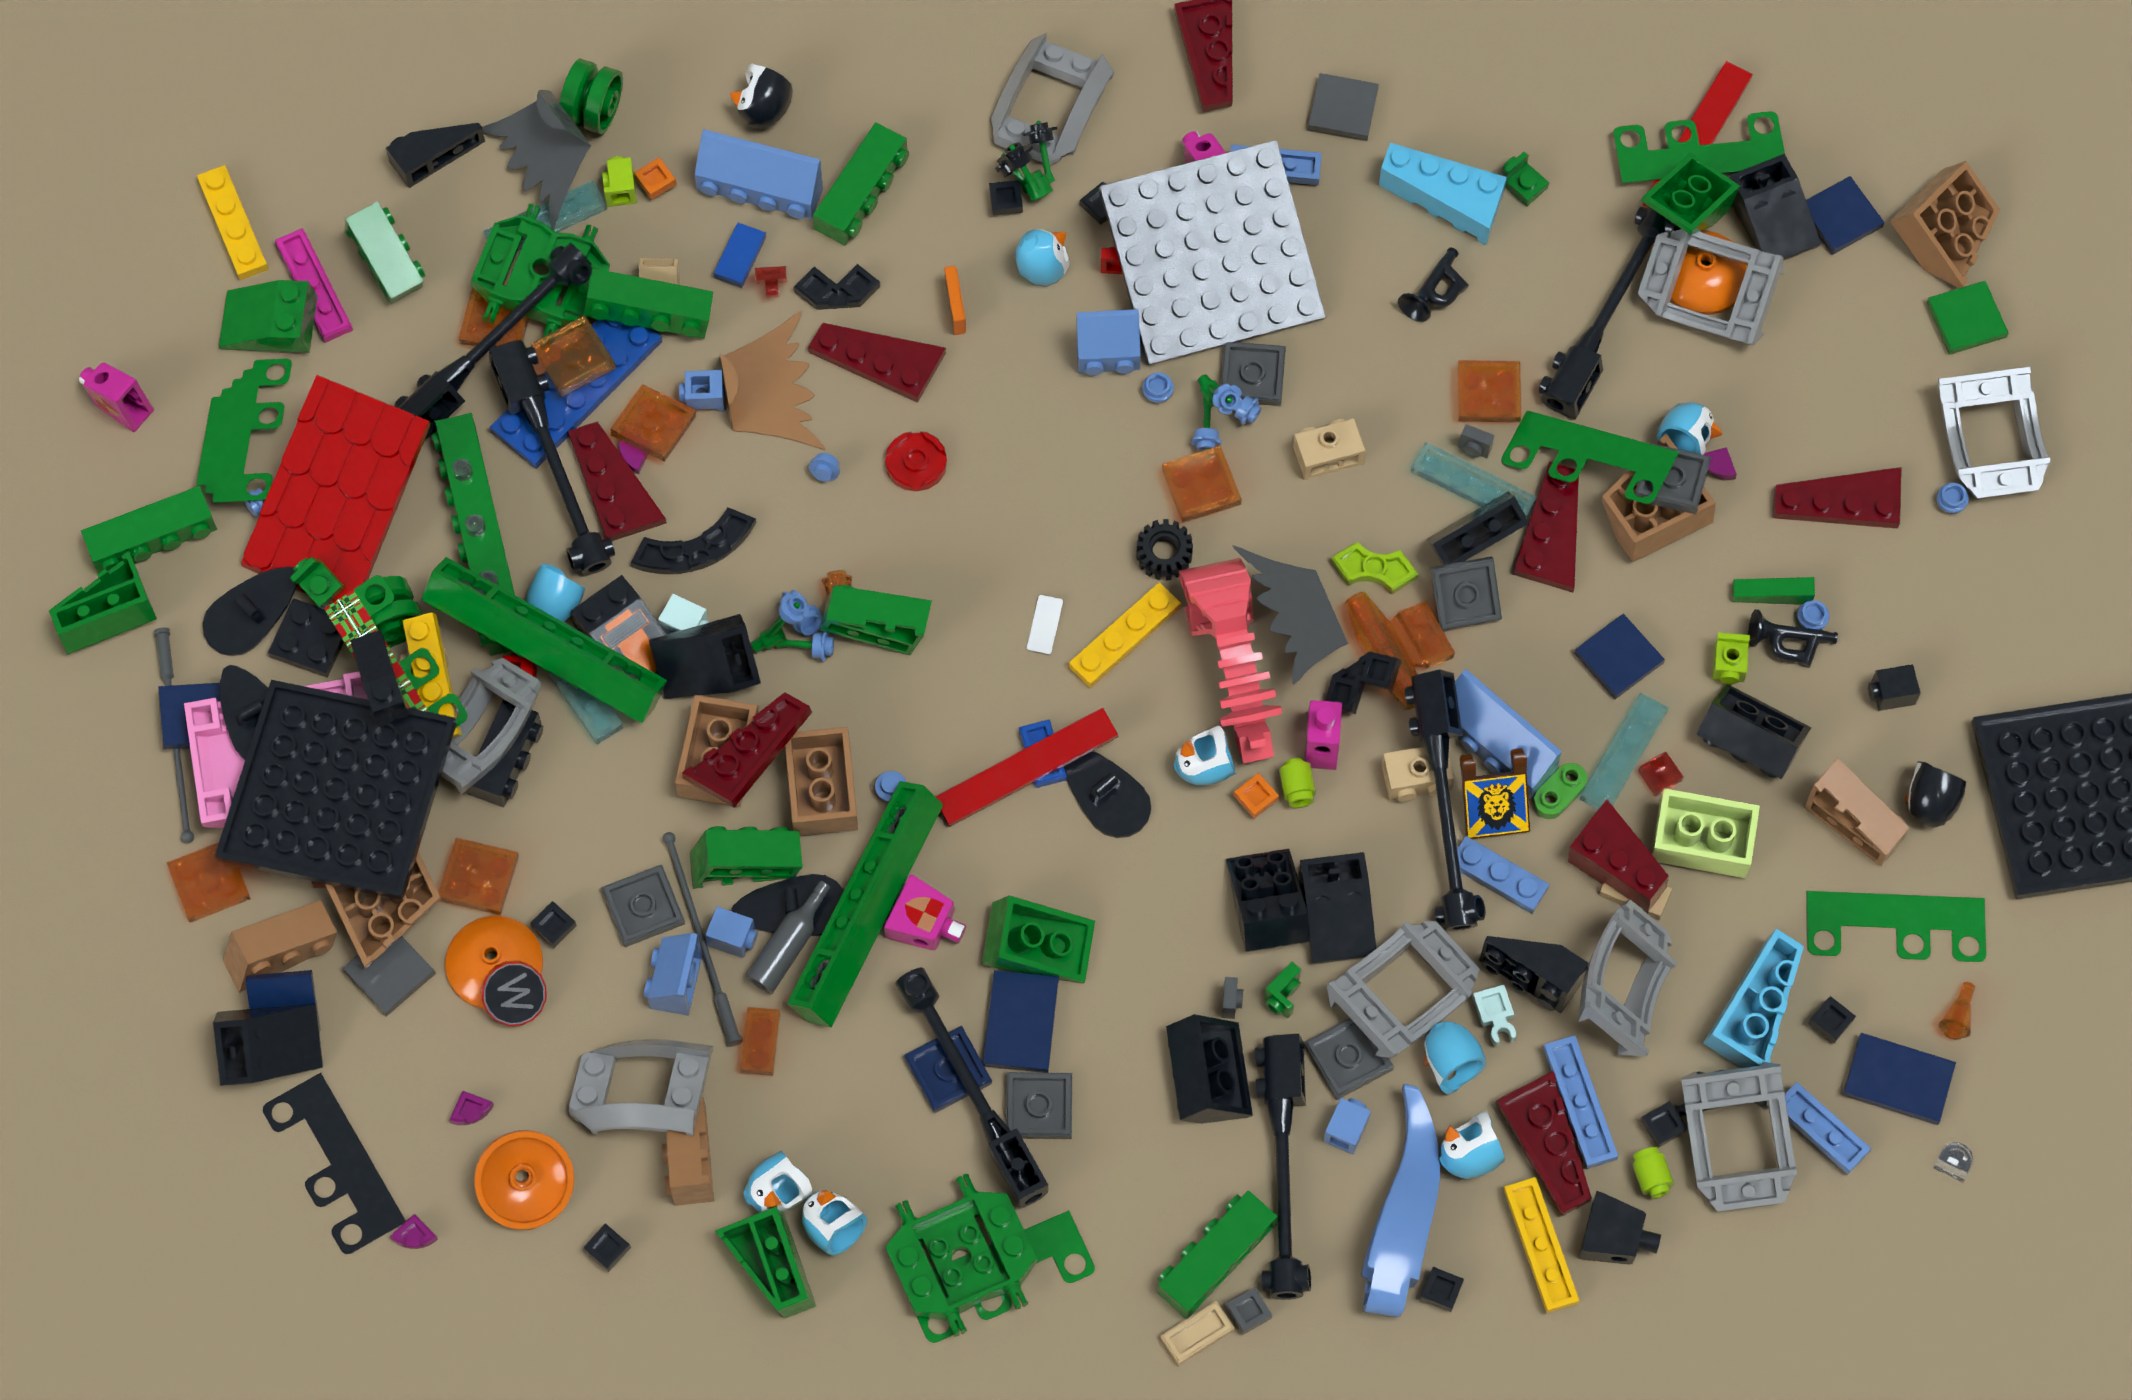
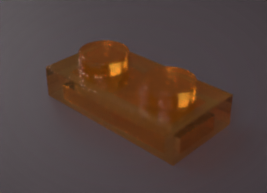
M747 1007L740 1065L741 1073L773 1076L781 1016L779 1009Z

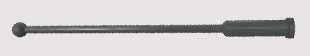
M162 627L154 630V637H156L161 678L165 680V686L172 685L171 679L174 677L169 641L170 629ZM175 748L173 751L184 830L181 839L185 843H191L194 840V834L190 831L180 748Z
M667 832L663 835V841L669 847L696 934L699 937L700 946L716 992L714 1000L727 1037L726 1043L728 1047L737 1046L743 1042V1039L739 1035L727 995L722 992L676 851L674 844L676 837L672 832Z

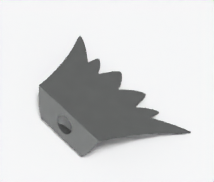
M539 90L537 101L504 119L483 126L482 129L487 134L507 136L500 145V148H513L517 146L507 168L518 169L529 165L524 179V191L533 188L543 181L540 189V203L550 194L551 229L554 230L570 185L591 145L552 92Z
M1232 545L1248 563L1262 573L1252 575V577L1260 584L1271 589L1260 594L1257 600L1264 606L1279 612L1272 621L1270 630L1274 633L1291 636L1286 644L1285 652H1297L1292 672V683L1294 685L1318 661L1338 648L1347 645V639L1316 570L1274 561Z

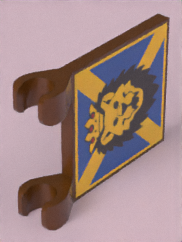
M1522 748L1510 751L1513 772L1476 776V763L1472 755L1467 754L1459 757L1467 837L1476 839L1530 832L1527 757Z

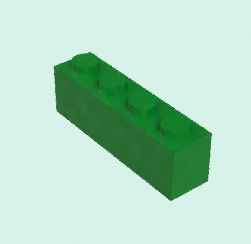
M875 122L814 212V230L845 246L851 237L855 238L861 230L862 220L866 214L870 215L875 210L878 196L882 190L887 191L891 186L896 169L898 167L902 168L909 157L907 138Z
M592 268L583 316L593 317L597 320L620 322L628 326L651 328L659 332L667 331L691 338L705 339L713 291Z
M199 485L83 529L81 533L97 572L100 573L104 569L110 570L121 562V556L128 551L133 561L141 562L157 552L176 549L181 543L191 539L205 538L212 531L217 530V527Z
M1249 1190L1242 1197L1239 1194L1233 1197L1225 1207V1210L1228 1212L1220 1220L1214 1218L1203 1230L1205 1236L1197 1244L1194 1241L1191 1242L1181 1253L1180 1257L1183 1259L1176 1267L1168 1266L1158 1278L1160 1282L1158 1284V1294L1186 1319L1202 1305L1277 1225L1278 1216Z

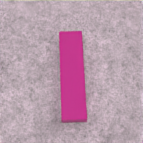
M301 228L276 239V245L294 281H308L318 295L314 322L324 342L326 343L353 331L352 325L304 229Z

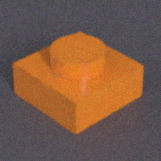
M660 157L634 172L636 181L651 200L677 185L675 177Z
M1259 773L1234 791V797L1253 819L1279 800V795Z

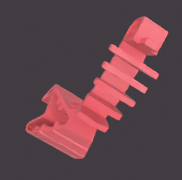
M1240 558L1178 571L1188 606H1184L1191 636L1211 634L1216 639V646L1219 649L1221 661H1217L1218 668H1223L1225 680L1219 681L1218 684L1220 689L1227 688L1228 697L1219 700L1220 707L1222 709L1231 708V713L1219 719L1221 727L1233 725L1238 753L1243 764L1274 757L1271 733L1265 718L1282 714L1281 706H1269L1262 703V700L1276 697L1275 689H1260L1259 681L1269 679L1270 675L1269 671L1257 673L1255 661L1261 660L1263 657L1261 652L1253 653L1251 642L1255 641L1254 632L1248 633V626L1254 623L1251 579L1243 561Z

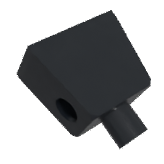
M1596 1191L1578 1259L1630 1265L1633 1264L1638 1249L1657 1254L1661 1234L1643 1230L1646 1217L1644 1211L1605 1193Z

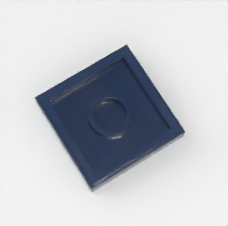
M1851 176L1806 200L1818 235L1832 255L1883 228L1885 223Z
M1624 613L1576 648L1574 653L1615 700L1661 666L1665 660Z
M220 683L158 686L163 749L190 748L184 703L216 698L219 702Z
M312 970L246 976L245 981L250 1009L312 1003L317 1005ZM318 1014V1023H319V1032H320L321 1028H320V1021H319V1014Z
M962 1025L950 1031L951 1038L979 1088L982 1090L991 1085L992 1079ZM937 1038L904 1054V1059L934 1114L969 1096Z

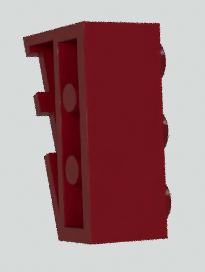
M1606 799L1571 844L1568 862L1601 884L1605 882L1629 900L1631 899L1648 914L1666 890L1669 875L1608 799Z

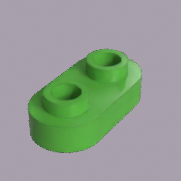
M1566 763L1560 766L1537 790L1533 801L1536 813L1545 819L1559 817L1584 791L1587 783V773L1584 768L1575 763ZM1573 774L1577 780L1569 781L1566 775ZM1552 796L1556 799V802L1548 803L1545 797Z

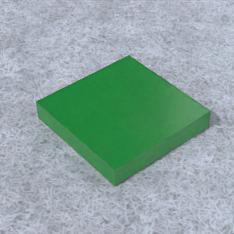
M1986 281L1928 297V307L1950 355L2007 338L2009 334Z

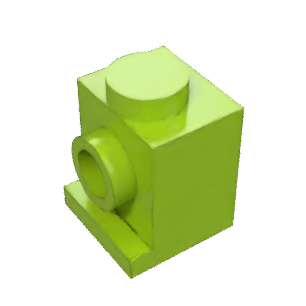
M615 156L607 160L608 172H602L607 207L636 204L637 198L631 157Z
M1718 632L1714 643L1712 679L1720 680L1725 684L1744 682L1748 668L1750 635Z

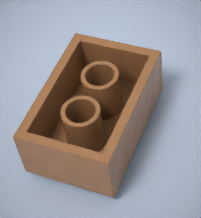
M694 695L675 781L678 797L728 805L685 780L682 772L690 766L693 768L704 760L703 756L711 749L715 748L717 750L730 740L729 735L738 728L742 730L753 722V716L759 713L757 705ZM742 799L736 805L737 807H741Z
M848 727L796 732L785 745L793 830L799 831L800 836L858 830Z

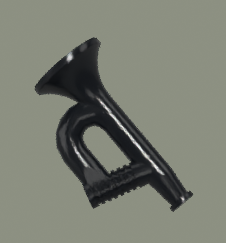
M1448 248L1447 253L1438 262L1419 291L1414 294L1404 293L1398 298L1399 308L1406 316L1419 322L1427 321L1431 317V309L1428 306V302L1436 307H1447L1456 300L1460 293L1469 287V284L1451 266L1454 259L1459 255L1455 248ZM1445 276L1452 284L1444 295H1439L1436 293L1435 288Z
M1758 609L1753 611L1749 622L1748 635H1750L1749 645L1751 647H1756L1760 641L1770 637L1769 644L1773 655L1780 660L1796 662L1806 668L1811 667L1819 642H1832V644H1836L1838 640L1837 632L1832 633L1818 629L1771 623ZM1788 638L1804 640L1806 643L1803 651L1785 648L1782 645V641Z

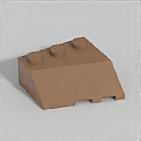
M1967 161L1942 169L1890 222L1925 271L1958 288H1963L1968 279L1966 274L1970 266L1974 265L1978 258L1976 253L1982 240L1987 238L2000 209Z
M1667 433L1659 440L1658 445L1677 449ZM1634 471L1626 472L1602 495V501L1615 537L1632 562L1713 523L1716 502L1705 487L1703 488L1696 514L1627 499L1625 491L1635 474ZM1638 483L1634 486V494L1636 493Z
M419 851L403 900L325 884L365 969L441 899Z

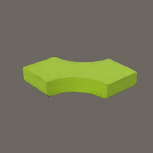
M1356 542L1331 557V563L1348 586L1356 582L1369 581L1384 586L1393 594L1418 579L1419 575L1401 550L1390 554H1377L1365 549L1359 542Z

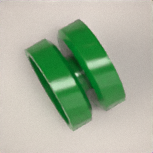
M581 58L574 62L565 79L559 103L576 126L583 122L586 130L601 135L608 130L621 98L623 87L622 72L606 66L598 71L597 64Z
M401 576L383 577L394 594V600L390 605L371 616L378 630L382 631L384 640L389 648L406 641L402 620L423 615L418 603L413 601L414 596L406 578ZM378 584L371 585L365 592V598L370 604H380L385 598V590Z

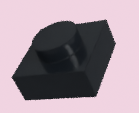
M1019 180L989 183L993 216L1023 213Z
M552 901L530 923V926L555 948L577 924L574 919Z
M1830 996L1810 1019L1809 1024L1835 1043L1855 1020L1856 1016Z
M1670 1101L1641 1118L1642 1124L1658 1148L1684 1134L1688 1129Z
M605 1223L583 1247V1250L609 1272L629 1251L631 1246Z
M1433 1267L1420 1300L1452 1312L1464 1279Z

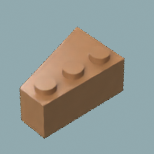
M1838 758L1835 759L1814 784L1804 807L1880 866L1883 865L1904 840L1909 830L1904 819L1894 813Z
M319 900L232 931L223 962L238 992L241 993L247 990L246 976L281 973L313 956H319L328 952L333 947L337 931L322 901Z
M702 1097L693 1136H687L686 1132L668 1130L666 1133L667 1144H662L663 1163L668 1164L669 1176L664 1177L666 1196H672L675 1206L714 1202L707 1113L704 1097Z

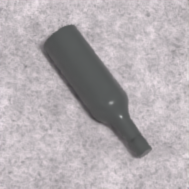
M819 881L803 906L785 915L747 973L746 978L751 983L767 993H774L813 933L814 914L831 888L828 884Z

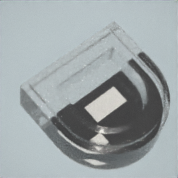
M1949 1143L1941 1150L1933 1168L1963 1183L1973 1164L1972 1152L1962 1143Z

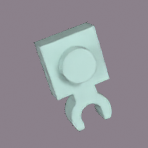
M1501 985L1473 993L1472 999L1482 1027L1492 1026L1490 1034L1492 1044L1494 1046L1499 1045L1500 1041L1497 1035L1499 1032H1506L1509 1035L1510 1041H1515L1516 1030L1512 1024L1507 1022V1020L1513 1019L1514 1012L1505 986Z

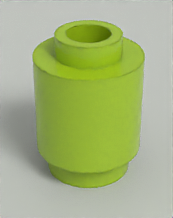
M1293 758L1285 761L1284 766L1279 769L1284 799L1288 801L1289 806L1292 808L1311 805L1314 803L1313 796L1316 794L1311 764L1304 762L1302 758Z
M1650 1147L1636 1152L1633 1155L1635 1162L1632 1165L1643 1195H1650L1652 1199H1656L1669 1194V1188L1674 1185V1181L1664 1154L1659 1152L1658 1147Z

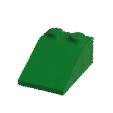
M1690 152L1642 196L1641 201L1692 235L1714 226L1729 212L1740 185Z
M276 280L227 290L219 348L221 350L310 353L318 295L308 281Z
M1008 895L992 902L982 964L1008 972L1057 976L1059 980L1085 983L1095 920Z

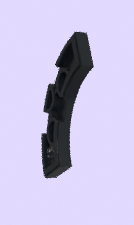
M727 507L724 514L713 526L704 531L701 536L685 542L682 540L659 541L644 537L631 561V567L655 574H682L704 569L735 551L756 525V518Z

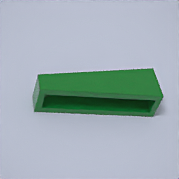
M1814 577L1734 579L1732 583V602L1802 605L1807 601H1813L1815 596Z

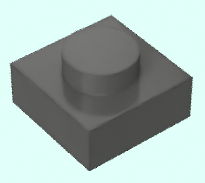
M1465 424L1461 433L1459 448H1462L1471 456L1488 458L1495 435Z
M1225 977L1222 1018L1235 1019L1236 1008L1242 1009L1244 989H1237L1238 978Z
M1256 1287L1226 1303L1228 1311L1243 1335L1272 1319V1314Z

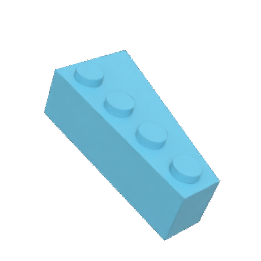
M1390 143L1381 167L1379 186L1411 204H1419L1427 209V213L1436 218L1438 216L1454 224V228L1463 233L1467 231L1476 236L1477 241L1487 245L1504 195L1507 177Z
M1775 929L1764 941L1703 1044L1740 1068L1760 1066L1762 1062L1770 1063V1057L1778 1038V1030L1787 1007V999L1796 976L1804 946L1780 930Z

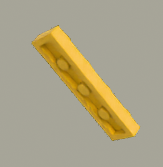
M223 165L196 175L239 280L269 270L226 166Z
M1159 582L1069 662V668L1091 689L1181 608V602Z
M433 612L402 620L409 654L414 653L420 648H426L439 666V674L417 689L418 695L426 708L447 694H453L437 615ZM418 657L412 661L411 664L415 677L422 678L428 675L431 666L426 658ZM445 703L440 707L438 714L458 718L455 704ZM460 725L455 728L453 738L462 736Z
M1536 1177L1504 1186L1503 1190L1546 1313L1579 1304L1575 1286Z

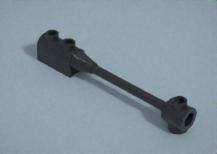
M1640 207L1636 213L1634 223L1638 225L1637 230L1642 239L1593 326L1589 327L1580 339L1568 349L1567 353L1559 351L1556 354L1552 368L1556 370L1553 378L1544 376L1540 383L1539 393L1543 394L1541 397L1542 402L1555 412L1573 419L1578 417L1603 372L1602 357L1597 351L1603 338L1604 329L1649 249L1655 242L1656 236L1664 232H1673L1681 229L1650 207L1648 209Z
M571 242L566 247H556L552 251L551 261L548 263L550 275L466 356L463 355L440 371H435L432 375L426 374L421 376L417 382L418 389L409 397L402 396L398 398L394 407L428 420L430 422V428L426 435V438H428L437 429L435 421L448 418L465 402L457 391L475 367L474 364L558 284L570 286L572 283L574 285L586 283L592 273L590 261Z
M516 340L489 348V363L510 415L522 411L533 431L537 433L577 533V537L571 543L572 547L566 549L573 572L581 570L582 574L590 575L606 569L612 563L610 557L615 556L614 546L610 538L603 540L600 533L588 530L549 432L545 405L546 396L544 394L549 391V385L545 374L537 375L533 365L539 364L534 347L526 348L523 341Z
M1438 669L1412 676V686L1405 688V698L1409 705H1415L1416 717L1409 720L1410 731L1414 737L1419 736L1431 770L1434 771L1450 891L1441 897L1442 905L1435 908V918L1439 925H1445L1446 930L1457 931L1477 927V921L1484 920L1486 910L1481 896L1474 895L1472 892L1463 889L1446 770L1448 769L1449 739L1463 735L1454 673Z
M920 967L905 973L895 984L912 1013L924 1014L977 1109L988 1143V1151L1019 1207H1026L1037 1202L1048 1193V1183L1018 1129L1016 1128L1011 1131L999 1115L989 1106L934 1007L940 996L925 969Z
M1299 1033L1265 1037L1262 1040L1263 1047L1255 1048L1257 1067H1263L1264 1078L1256 1079L1257 1097L1264 1098V1104L1267 1105L1273 1135L1275 1136L1279 1257L1269 1262V1270L1262 1271L1263 1291L1270 1290L1271 1298L1280 1300L1298 1299L1303 1297V1292L1311 1291L1309 1264L1303 1265L1302 1261L1292 1256L1288 1136L1291 1132L1293 1107L1306 1106L1304 1042Z

